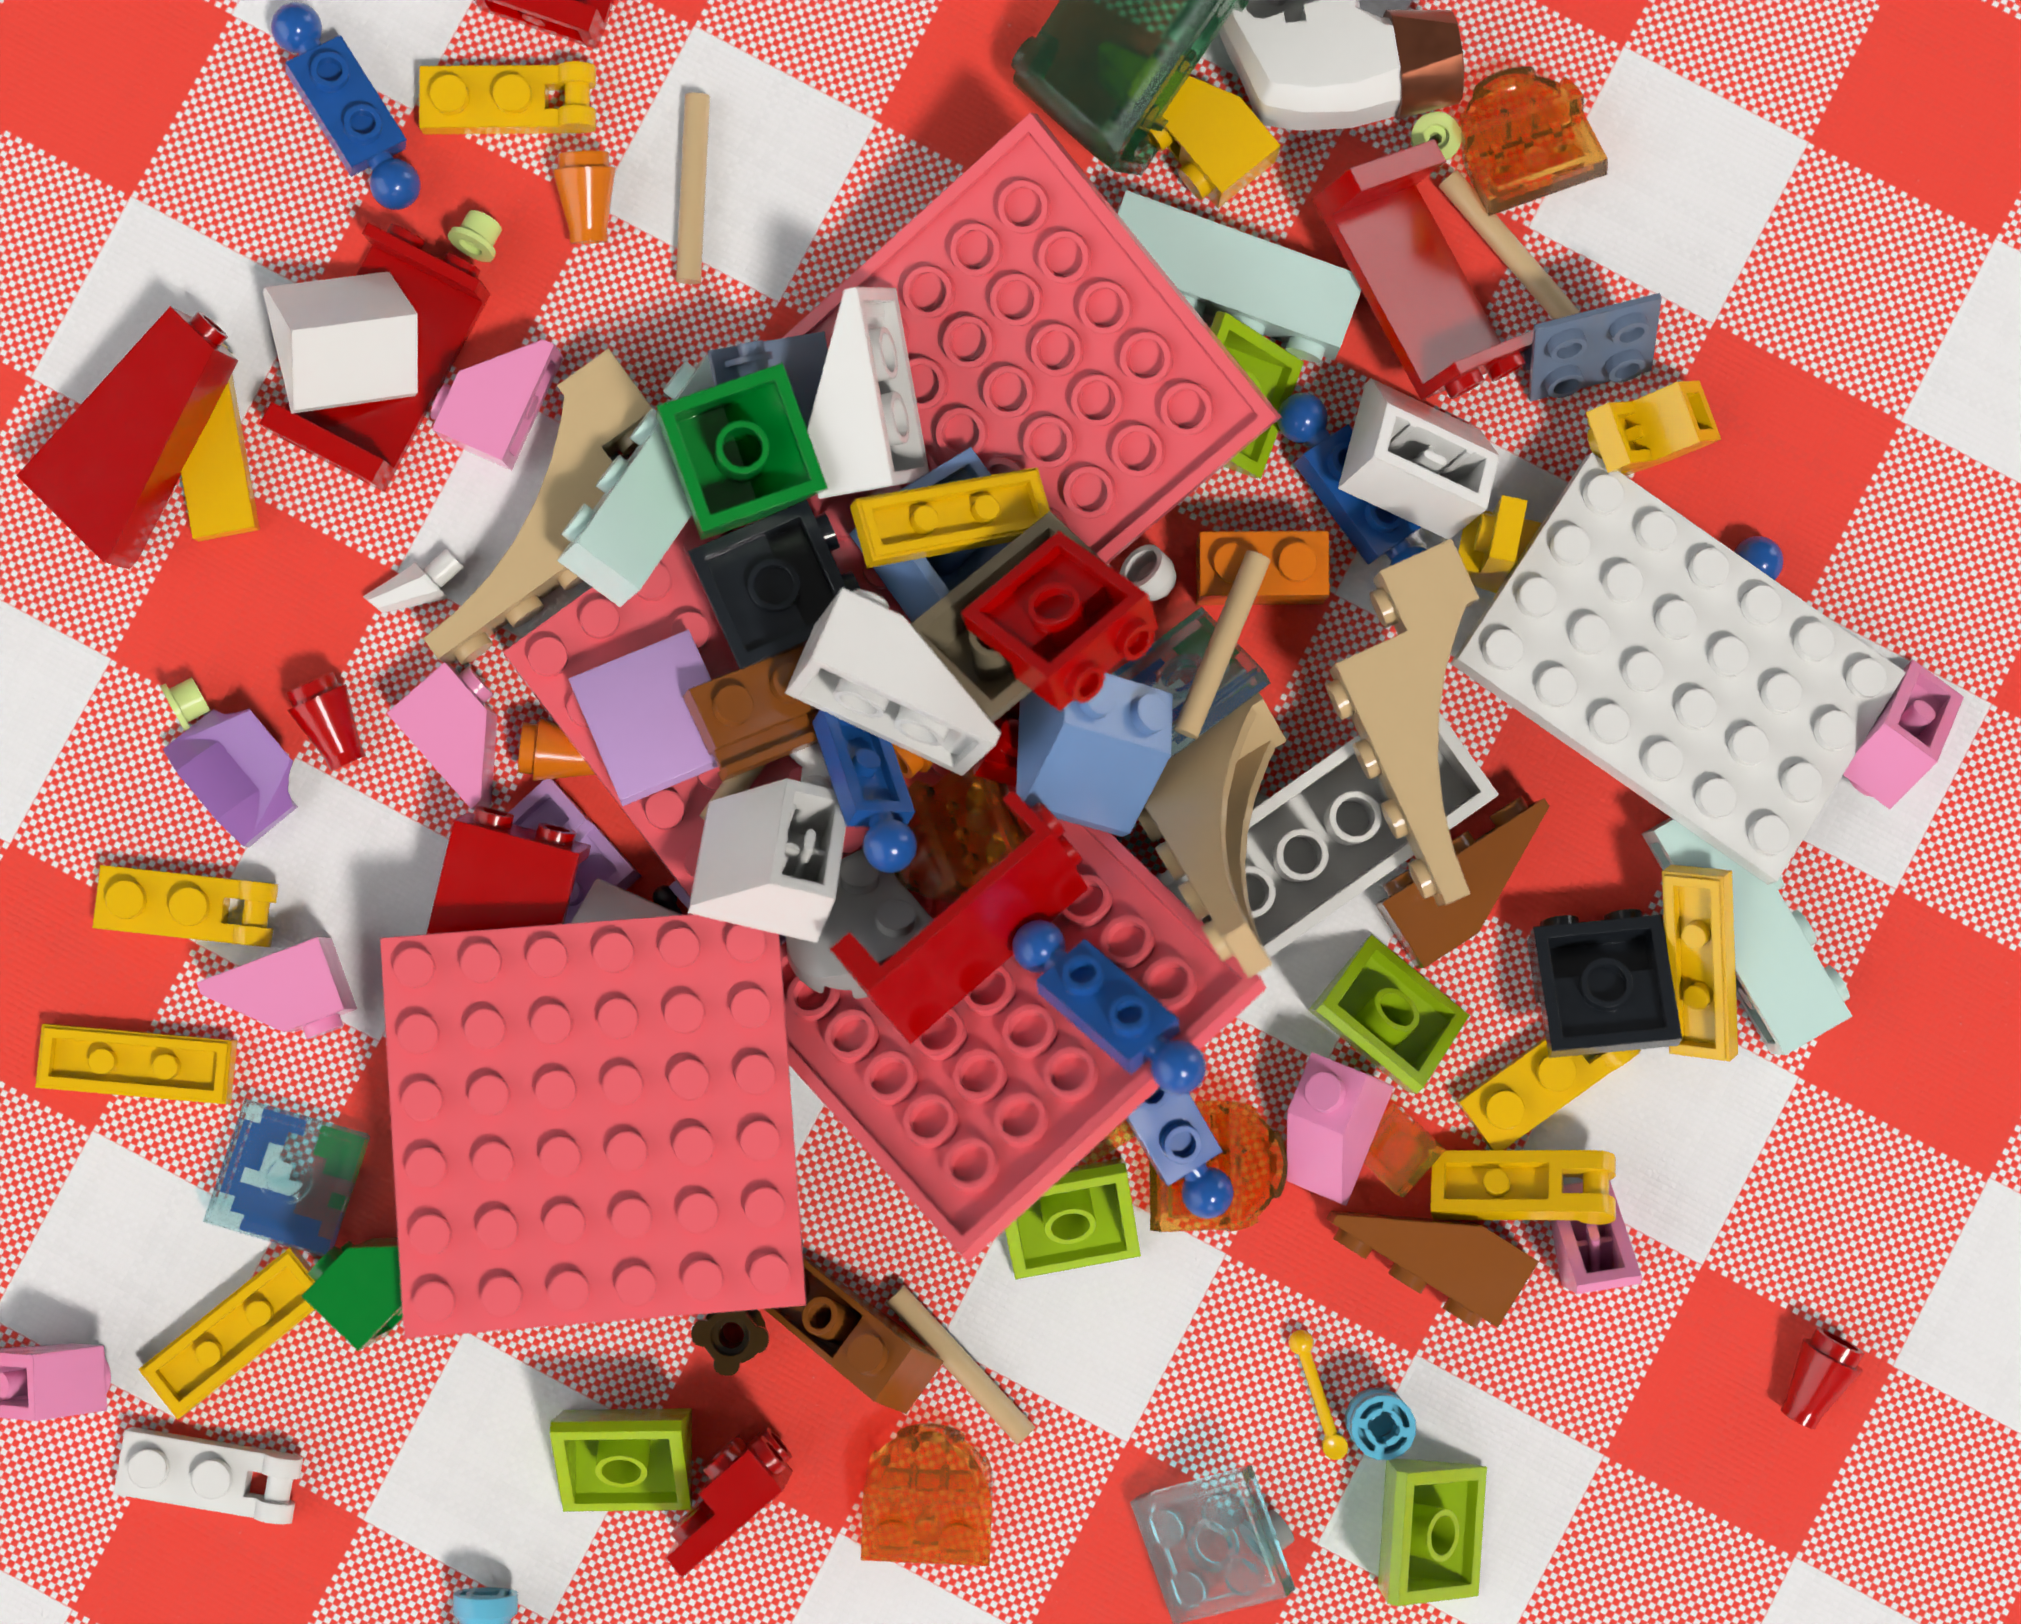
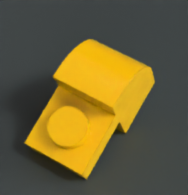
M1700 380L1677 381L1633 401L1608 402L1586 412L1590 428L1587 432L1589 446L1592 453L1604 461L1608 473L1619 471L1625 476L1676 459L1721 440Z
M1502 495L1493 512L1485 510L1463 528L1458 553L1474 586L1497 593L1542 524L1541 522L1524 519L1528 500Z

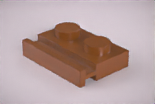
M804 646L690 688L683 695V699L709 755L713 754L720 769L718 774L722 782L819 743L812 724L819 709L785 694L805 648Z

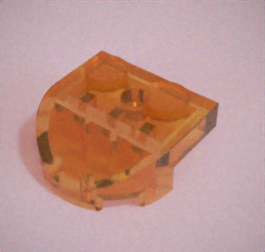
M1522 66L1496 72L1483 79L1474 87L1472 100L1468 103L1464 113L1460 114L1461 156L1465 170L1488 216L1607 175L1608 158L1583 112L1584 95L1568 78L1562 77L1559 83L1549 78L1536 76L1535 69L1531 66Z
M973 766L963 776L951 771L934 786L916 780L908 788L915 813L907 824L916 838V853L912 862L906 868L893 873L898 881L908 890L941 902L953 904L1027 839L1024 831L1003 800L1010 792L1007 784L974 776Z
M1193 1100L1223 1151L1207 1161L1206 1165L1207 1167H1215L1223 1171L1229 1177L1233 1186V1200L1226 1212L1218 1217L1211 1219L1197 1217L1183 1203L1182 1185L1185 1180L1184 1177L1167 1186L1161 1181L1149 1160L1150 1230L1157 1232L1237 1231L1253 1226L1259 1222L1257 1217L1267 1208L1271 1200L1279 1198L1283 1192L1288 1167L1283 1139L1280 1133L1272 1130L1267 1122L1256 1112L1258 1109L1251 1105L1235 1101Z
M915 1424L900 1429L897 1432L896 1438L884 1445L878 1452L874 1450L866 1469L862 1501V1561L990 1566L993 1501L992 1467L986 1455L982 1457L974 1447L965 1441L963 1432L941 1424Z

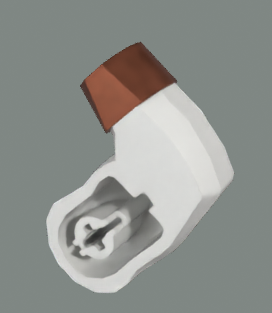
M1215 0L1219 34L1227 54L1239 74L1253 111L1265 126L1298 131L1353 128L1395 117L1398 120L1459 104L1462 100L1464 90L1463 49L1458 23L1454 12L1451 10H1386L1383 17H1378L1360 9L1359 0Z

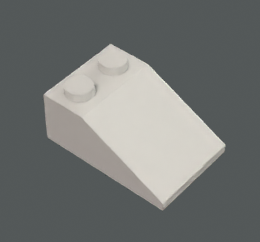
M854 287L844 289L807 429L828 487L826 491L818 494V499L911 483L929 473L896 288Z
M842 588L814 625L785 691V694L821 711H825L961 776L996 745L1000 736V731L903 616L889 610V605L884 599L864 590H853L851 592Z

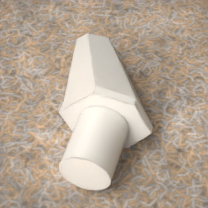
M445 549L426 568L422 569L415 562L409 568L363 597L382 613L445 600L448 596L441 588L463 566Z

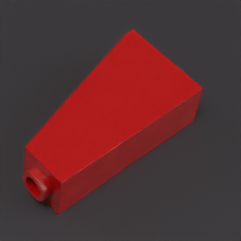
M170 306L16 475L102 562L130 570L138 561L181 476L182 468L204 430L238 363V360L222 345L228 338L227 334L200 311L191 317Z

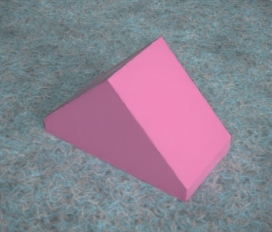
M1609 1180V1195L1616 1199ZM1583 1182L1564 1185V1193H1583ZM1617 1200L1616 1219L1612 1223L1593 1225L1582 1223L1578 1220H1550L1561 1286L1576 1294L1642 1284V1274Z

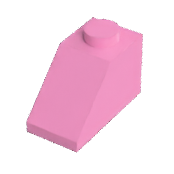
M542 339L458 371L452 386L444 384L435 398L431 410V418L436 421L432 430L442 440L512 471L563 360V355L555 344Z
M1913 659L1903 669L1906 672L1843 774L1860 793L1875 798L1888 809H1891L1938 762L1964 696Z
M444 662L390 709L387 714L471 809L476 810L478 806L489 807L492 802L497 714L486 701L494 694L469 666L460 673L456 668Z
M316 937L196 982L201 995L282 1032L304 1030L306 1039L315 1038L343 1027L340 1016L357 1010L332 938Z
M1311 1052L1287 1111V1181L1347 1206L1394 1086Z
M72 1343L0 1348V1418L41 1421L107 1411L106 1393L111 1383V1372L109 1364L105 1359L104 1345Z

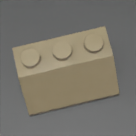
M1050 511L910 624L992 723L1032 690L1016 679L1011 663L967 630L961 612L1057 531H1061L1102 560Z

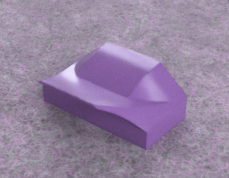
M250 708L229 714H223L213 709L163 749L177 774L216 821L244 847H251L298 807L288 792L289 774L293 760Z

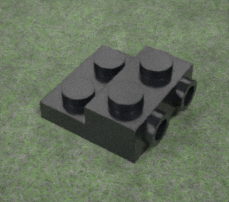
M807 500L687 551L740 670L799 647H805L814 625L842 588L851 592L853 590H861L851 570L840 574L831 554V551L840 548L833 527L825 512L814 516Z
M1624 909L1608 913L1604 916V920L1579 922L1576 916L1561 915L1547 918L1541 921L1540 926L1533 927L1527 945L1536 1003H1541L1549 1058L1679 1045L1682 1040L1662 915L1643 916L1641 910Z

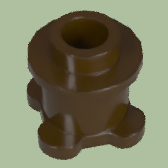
M758 1309L708 1313L705 1319L698 1320L694 1324L691 1331V1338L695 1345L705 1347L714 1359L715 1371L724 1376L735 1374L740 1368V1363H744L753 1358L757 1353L763 1352L769 1343L766 1323ZM733 1322L741 1326L744 1332L743 1341L733 1343L727 1340L723 1333L724 1324Z

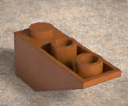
M1521 796L1492 814L1489 818L1495 825V828L1475 841L1469 831L1452 840L1455 855L1470 891L1469 895L1438 907L1433 896L1423 899L1412 879L1409 869L1382 886L1388 897L1375 905L1416 969L1427 967L1479 933L1549 808L1545 798L1528 806Z
M1330 1211L1326 1218L1339 1227L1333 1238L1334 1240L1364 1259H1367L1372 1249L1390 1259L1394 1264L1388 1272L1389 1275L1419 1294L1423 1292L1427 1284L1449 1297L1443 1309L1475 1329L1482 1318L1497 1328L1500 1326L1539 1263L1533 1257L1475 1222Z
M803 1255L806 1305L767 1308L764 1310L871 1400L907 1414L944 1361L899 1324Z

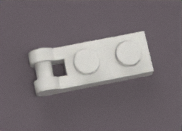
M130 1427L124 1431L113 1494L251 1517L265 1523L291 1524L295 1508V1502L290 1500L293 1479L300 1478L303 1457L285 1452ZM253 1472L268 1476L264 1495L250 1493Z

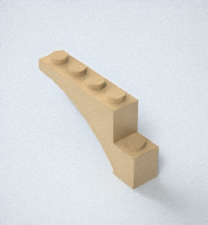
M609 348L557 385L564 395L562 416L552 459L537 499L515 541L490 576L455 613L423 638L440 661L446 662L449 665L457 660L461 665L474 661L493 645L489 637L508 623L513 628L525 624L543 610L544 605L541 599L559 586L568 591L584 581L557 561L570 543L561 534L584 503L592 509L597 505L604 492L597 488L596 484L613 462L610 457L618 451H621L624 456L635 451L638 444L632 441L630 436L652 408Z
M1452 538L1378 572L1373 578L1377 589L1369 593L1370 599L1384 628L1394 625L1398 635L1335 663L1329 670L1334 681L1325 684L1330 701L1339 718L1343 720L1351 717L1361 740L1354 743L1353 748L1363 772L1369 780L1378 776L1388 797V800L1380 803L1389 829L1396 839L1406 836L1416 860L1408 863V868L1423 899L1433 896L1438 907L1452 903L1470 894L1451 841L1443 808L1438 764L1439 711L1446 667L1463 613L1466 608L1479 599Z
M1241 665L1224 673L1216 695L1239 678L1247 685L1251 683ZM1258 690L1201 732L1198 739H1192L1184 745V748L1170 756L1138 817L1139 822L1153 843L1162 837L1166 840L1155 847L1174 880L1177 881L1185 875L1188 877L1189 880L1178 886L1198 921L1210 914L1212 921L1202 926V929L1221 960L1225 961L1234 955L1248 978L1269 967L1272 963L1257 934L1248 902L1245 871L1247 835L1255 798L1268 763L1276 747L1287 741Z

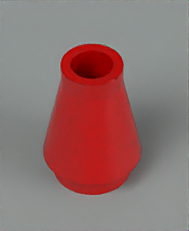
M333 672L286 693L293 707L287 711L326 760L330 771L366 756L360 744L346 684L340 686Z
M1817 1327L1811 1339L1803 1338L1787 1398L1780 1409L1781 1412L1807 1428L1816 1429L1825 1413L1862 1372L1858 1364L1864 1352L1846 1339L1826 1329Z

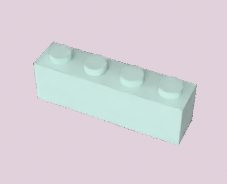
M1126 190L1118 215L1201 318L1204 314L1215 317L1217 311L1226 312L1262 336L1265 335L1287 343L1285 350L1300 359L1314 363H1320L1323 357L1335 360L1361 293V288L1351 271Z
M708 354L695 367L687 361L679 367L663 389V392L671 397L670 401L714 386ZM654 408L650 409L630 436V439L638 444V447L628 461L618 455L597 482L596 487L604 492L597 505L592 509L584 503L561 534L570 543L557 561L618 607L624 605L642 588L692 515L656 417L657 410Z
M1671 817L1642 833L1662 870L1669 865L1732 870L1736 996L1770 1054L1787 1055L1852 1017L1844 1002L1850 998V994L1843 979L1832 966L1823 967L1812 948V945L1817 943V938L1810 923L1799 910L1791 912L1779 892L1784 887L1782 876H1780L1777 882L1767 885Z

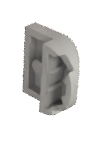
M862 848L841 859L836 898L818 942L815 943L786 936L788 961L796 976L814 991L823 993L826 986L839 990H851L853 997L857 999L866 998L868 996L829 949L850 931L881 966L930 924L933 919L893 872H882L874 868L867 861Z

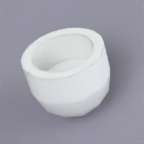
M1151 544L1134 550L1126 558L1120 571L1121 575L1147 592L1150 601L1167 597L1175 587L1177 577L1171 559L1160 548Z

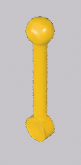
M1297 1330L1291 1334L1288 1343L1291 1351L1299 1355L1325 1435L1322 1441V1450L1329 1459L1340 1460L1348 1452V1443L1343 1435L1337 1433L1311 1353L1314 1340L1308 1331Z

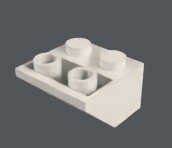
M1370 378L1364 386L1338 489L1449 540L1487 510L1500 455L1480 429Z
M786 778L709 801L688 913L817 943L836 898L846 829L834 789Z

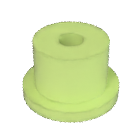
M1427 113L1417 120L1412 129V147L1430 141V139H1436L1439 143L1437 145L1447 161L1457 153L1461 145V128L1457 121L1446 113Z
M470 210L460 227L451 228L448 233V239L465 255L478 261L491 262L496 255V250L493 246L502 228L489 215L477 210Z
M192 677L170 689L166 683L160 686L184 731L190 728L187 722L210 711Z

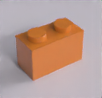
M1329 531L1200 532L1196 541V605L1225 604L1246 551L1258 552L1270 559V564L1253 605L1323 604L1330 595Z

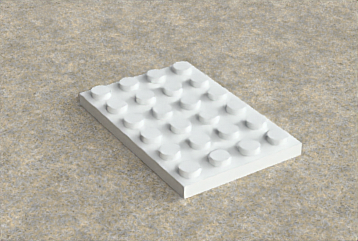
M1594 453L1589 454L1583 459L1450 663L1767 885L1777 882L1906 673L1619 471L1608 473L1604 461Z

